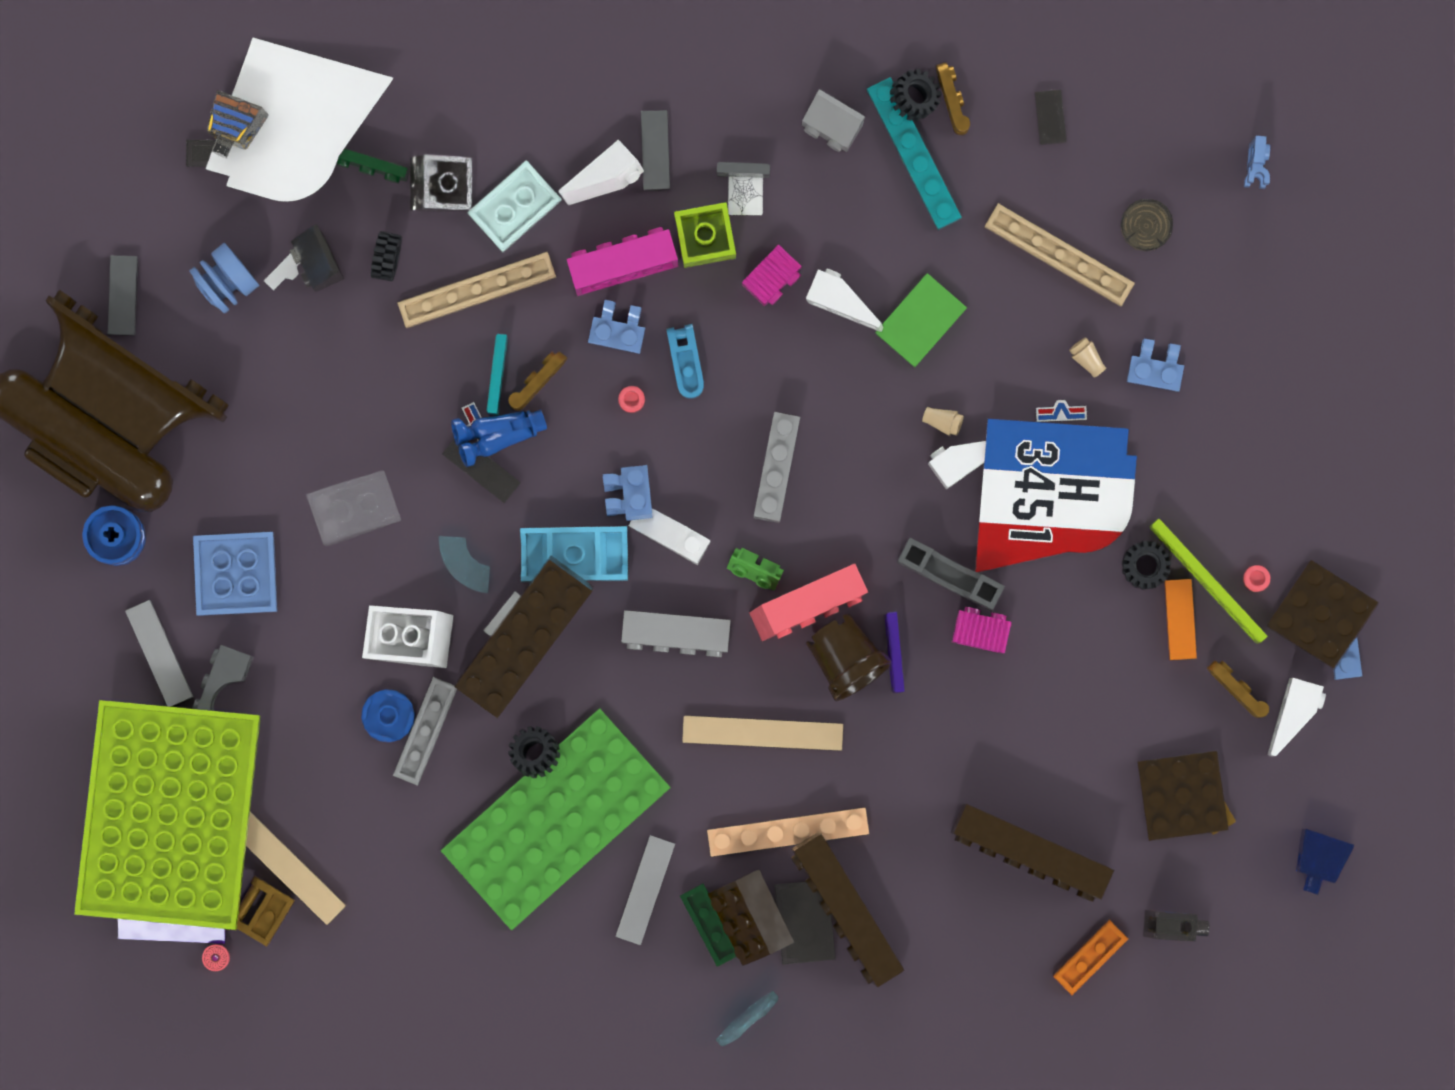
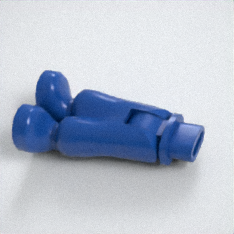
M526 410L525 413L520 411L493 417H483L473 421L471 426H466L459 418L451 420L453 437L456 445H459V454L466 467L474 465L477 456H491L506 447L531 437H536L537 432L547 429L541 410L534 412ZM479 439L478 442L473 444L466 443L470 440Z

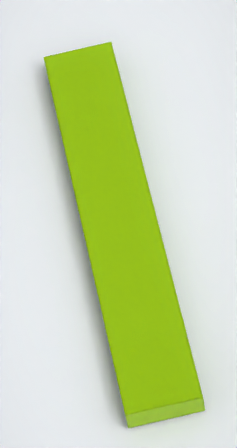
M1157 519L1149 526L1151 531L1255 643H1261L1268 637L1160 519Z

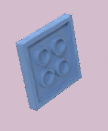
M274 532L193 536L197 616L277 612Z

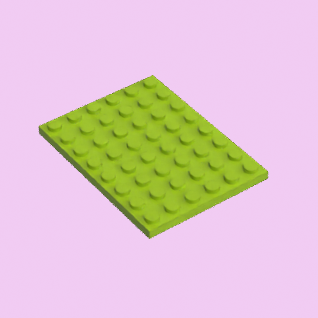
M99 700L75 915L237 930L261 716Z

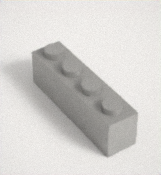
M774 412L754 512L755 519L780 523L800 421L798 416Z
M624 610L621 643L627 644L626 649L642 650L643 645L653 646V651L669 653V648H679L680 654L695 655L696 650L706 651V656L722 657V653H728L731 620Z

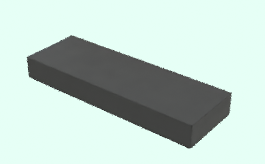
M667 110L641 111L644 170L643 190H670Z
M110 256L108 335H136L137 256Z

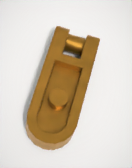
M946 62L937 64L936 72L953 130L957 135H965L969 130L970 120L968 117L963 116L961 111L964 101L961 92H956L953 82L957 81L954 67H948Z
M552 351L543 360L542 364L544 367L538 373L533 371L524 381L526 387L520 393L515 392L510 395L509 404L512 409L522 410L557 373L568 359L562 352L559 351L555 354Z
M1214 660L1207 667L1211 675L1252 716L1260 718L1265 717L1269 713L1268 704L1263 701L1257 702L1249 694L1252 689L1241 679L1237 682L1230 675L1233 670L1224 661L1218 663Z

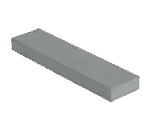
M151 600L126 610L125 612L167 706L172 707L194 697Z
M433 677L393 776L417 786L419 785L457 692L455 685Z
M650 835L615 937L641 945L675 846L674 843Z

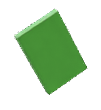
M927 273L882 324V332L876 331L875 334L915 368L967 307Z

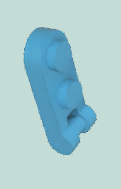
M684 325L685 328L674 330V327L667 328L666 331L678 390L683 397L694 399L702 393L704 381L693 325ZM687 338L688 345L678 347L677 340Z

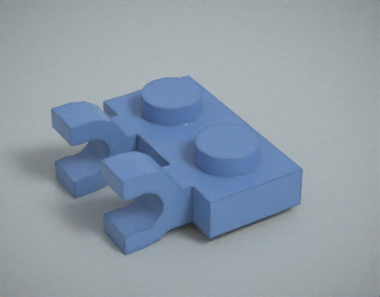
M1255 136L1249 144L1248 171L1244 180V187L1249 188L1250 184L1254 182V178H1257L1260 182L1259 189H1265L1266 185L1270 183V174L1268 170L1263 168V165H1265L1266 160H1269L1270 144H1266L1267 137Z
M605 300L602 317H593L588 343L640 354L645 328L638 326L642 308L631 305L627 324L612 321L616 303Z
M1142 339L1140 356H1131L1127 382L1179 392L1184 365L1177 364L1181 345L1168 344L1166 360L1163 362L1151 359L1155 340Z
M647 465L621 468V475L619 476L617 474H603L605 492L623 489L624 500L616 498L605 499L607 516L626 514V521L653 518Z

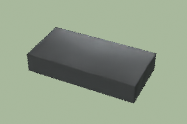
M719 162L717 163V176L770 178V165L764 163Z

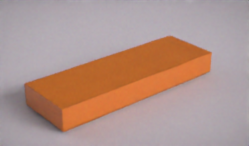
M1192 579L1165 580L1169 660L1197 659Z
M1108 920L1053 977L1073 995L1128 938Z

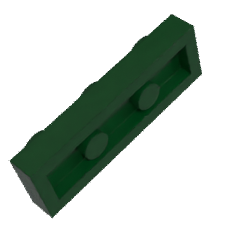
M343 149L336 162L337 166L349 168V165L359 167V172L366 175L374 176V173L385 175V180L399 184L400 180L407 182L410 173L407 167L347 149Z
M704 883L680 895L716 966L718 967L735 958L733 945L723 930V925L717 912L711 905V900Z

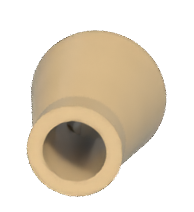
M1086 337L1069 349L1072 353L1071 357L1091 373L1094 378L1106 369L1093 342L1088 341Z
M927 407L922 422L928 423L948 436H951V434L957 436L964 416L958 414V411Z

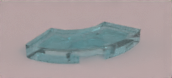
M439 536L441 557L454 578L472 590L488 593L490 566L480 564L472 558L467 549L466 538Z
M774 991L763 996L740 1014L716 1038V1041L722 1047L738 1039L752 1024L770 1011L779 997Z

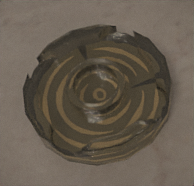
M1137 200L1130 204L1122 215L1120 223L1121 234L1126 243L1136 250L1144 252L1157 250L1165 245L1172 235V215L1168 208L1157 200Z

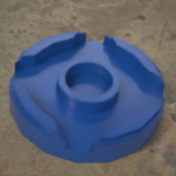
M385 689L376 692L367 699L362 708L361 719L364 728L371 737L382 742H394L401 740L410 732L414 725L415 712L412 703L404 694L396 690Z

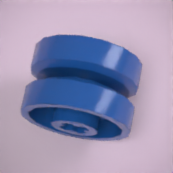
M113 505L101 507L91 513L84 524L82 532L83 543L88 553L99 562L113 566L126 565L137 559L143 551L146 541L145 527L139 517L125 508ZM113 532L119 533V537L114 538L113 541L111 539V535Z

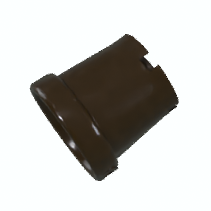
M850 614L842 616L845 620L842 624L839 625L834 620L811 637L814 642H806L829 683L828 689L834 701H841L860 691L881 676L892 664L884 651L877 650L854 622Z

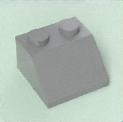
M819 89L802 120V126L805 127L804 131L816 139L820 136L827 140V145L833 150L840 152L842 149L847 152L863 127L865 116Z

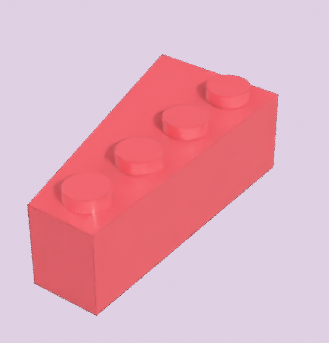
M852 564L762 604L749 612L762 641L776 635L780 639L793 633L791 628L800 625L801 628L815 623V617L823 614L827 618L840 612L838 607L847 604L849 608L862 602L861 596L868 593V590L856 564Z

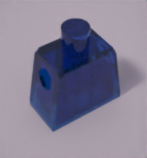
M1302 829L1296 871L1307 875L1303 890L1318 895L1323 880L1335 883L1354 848V844L1308 829Z

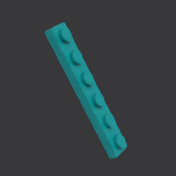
M889 77L867 88V92L937 230H940L960 220L962 217L913 120H906L907 114L901 117L899 115L900 109L894 110L893 107L896 105V102L891 103L890 98L894 96L890 95L893 81Z

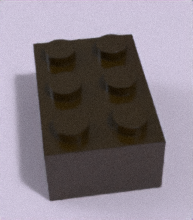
M756 870L708 893L711 905L717 912L723 925V930L728 935L735 955L740 960L742 966L771 955L794 943L760 870Z

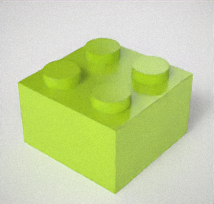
M726 202L674 212L684 268L736 259Z

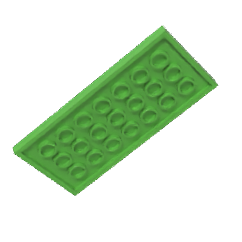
M600 708L559 744L560 750L557 751L560 753V758H555L558 762L557 766L553 764L550 766L553 770L551 773L547 770L544 771L546 776L542 778L538 774L537 778H532L530 775L529 777H522L441 850L511 931L671 788Z

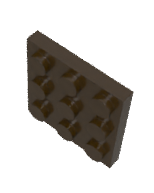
M1310 560L1267 624V627L1335 670L1379 605V602Z
M1217 751L1138 761L1149 841L1229 830Z

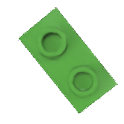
M736 548L726 569L731 570L738 577H746L756 582L761 588L775 591L784 572L780 565L763 558L759 566L755 564L759 555L744 548H741V550Z

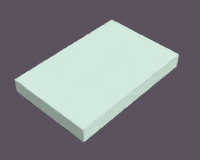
M526 160L467 213L495 245L504 252L560 203L562 199Z

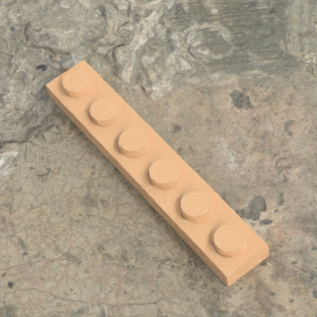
M866 808L707 830L711 857L796 845L817 832L821 833L825 840L869 834Z

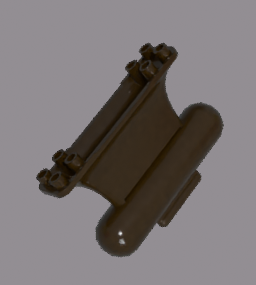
M58 290L54 298L48 296L45 300L56 314L60 328V342L52 368L43 383L20 369H9L1 373L0 419L32 440L24 452L27 460L84 498L89 497L97 485H99L134 510L139 512L157 510L168 500L172 492L173 480L169 470L149 456V452L162 437L186 421L196 418H210L224 422L227 419L224 412L229 405L214 394L205 402L202 398L207 390L192 379H190L186 387H183L146 364L97 329L93 324L99 316L85 306L80 305L76 313L71 311L77 302L61 290Z

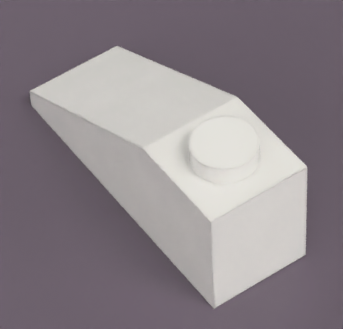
M617 140L559 190V193L564 201L571 205L623 189L627 185L634 183L644 170L630 151Z
M826 269L825 272L817 271L806 297L809 304L882 332L883 326L845 281L840 278L841 274L830 269Z
M986 441L951 446L947 450L942 446L930 455L933 460L928 465L946 490L984 463Z
M652 509L653 518L631 520L628 525L629 527L696 565L700 562L711 542L706 537Z
M1289 678L1267 755L1277 756L1315 715L1317 709H1322L1326 694L1322 693L1323 686L1296 678Z

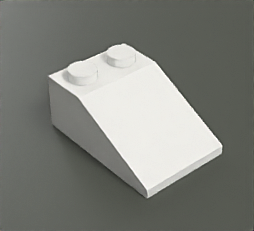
M369 606L362 658L447 668L453 615L434 610Z

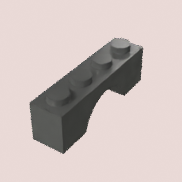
M912 538L908 539L897 561V564L989 611L994 609L1005 587L980 573L951 561L934 549Z
M223 645L220 646L219 650L215 649L210 660V664H213L210 675L205 674L201 684V689H204L201 699L195 700L192 709L214 711L215 699L224 687L235 682H245L254 657Z

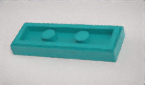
M497 334L495 339L487 403V413L494 416L499 415L508 337L505 334Z

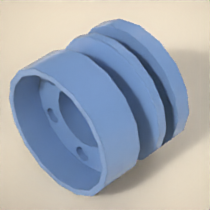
M224 242L211 253L216 263L214 267H211L202 260L200 264L206 271L204 275L196 267L189 271L194 278L195 285L211 305H214L225 314L230 310L223 301L226 297L236 305L238 302L233 294L236 289L243 295L248 296L260 285Z

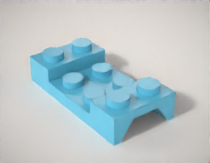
M627 526L520 528L521 582H531L550 555L586 581H628Z

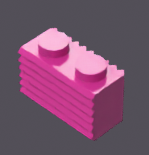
M777 245L743 280L742 286L764 307L768 303L774 305L783 295L781 289L786 284L791 287L801 277L799 271L802 266L780 245Z
M965 607L964 611H958L952 643L1001 654L1005 653L1011 622L1006 621L1007 616L997 613H991L990 617L980 615L981 610Z

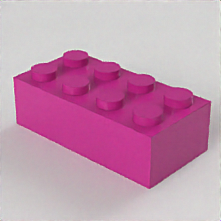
M663 227L647 231L648 235L640 238L637 235L627 236L622 239L623 243L612 246L611 242L596 246V251L587 253L586 250H579L571 253L572 258H568L567 263L577 296L679 267L669 229L663 231Z

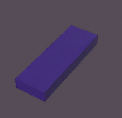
M890 612L884 615L888 657L892 662L889 667L891 691L893 693L905 692L898 618L897 612Z

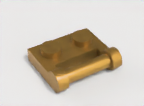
M254 876L250 882L252 884L239 905L237 929L267 947L295 900ZM262 890L267 895L249 925L243 922V919Z

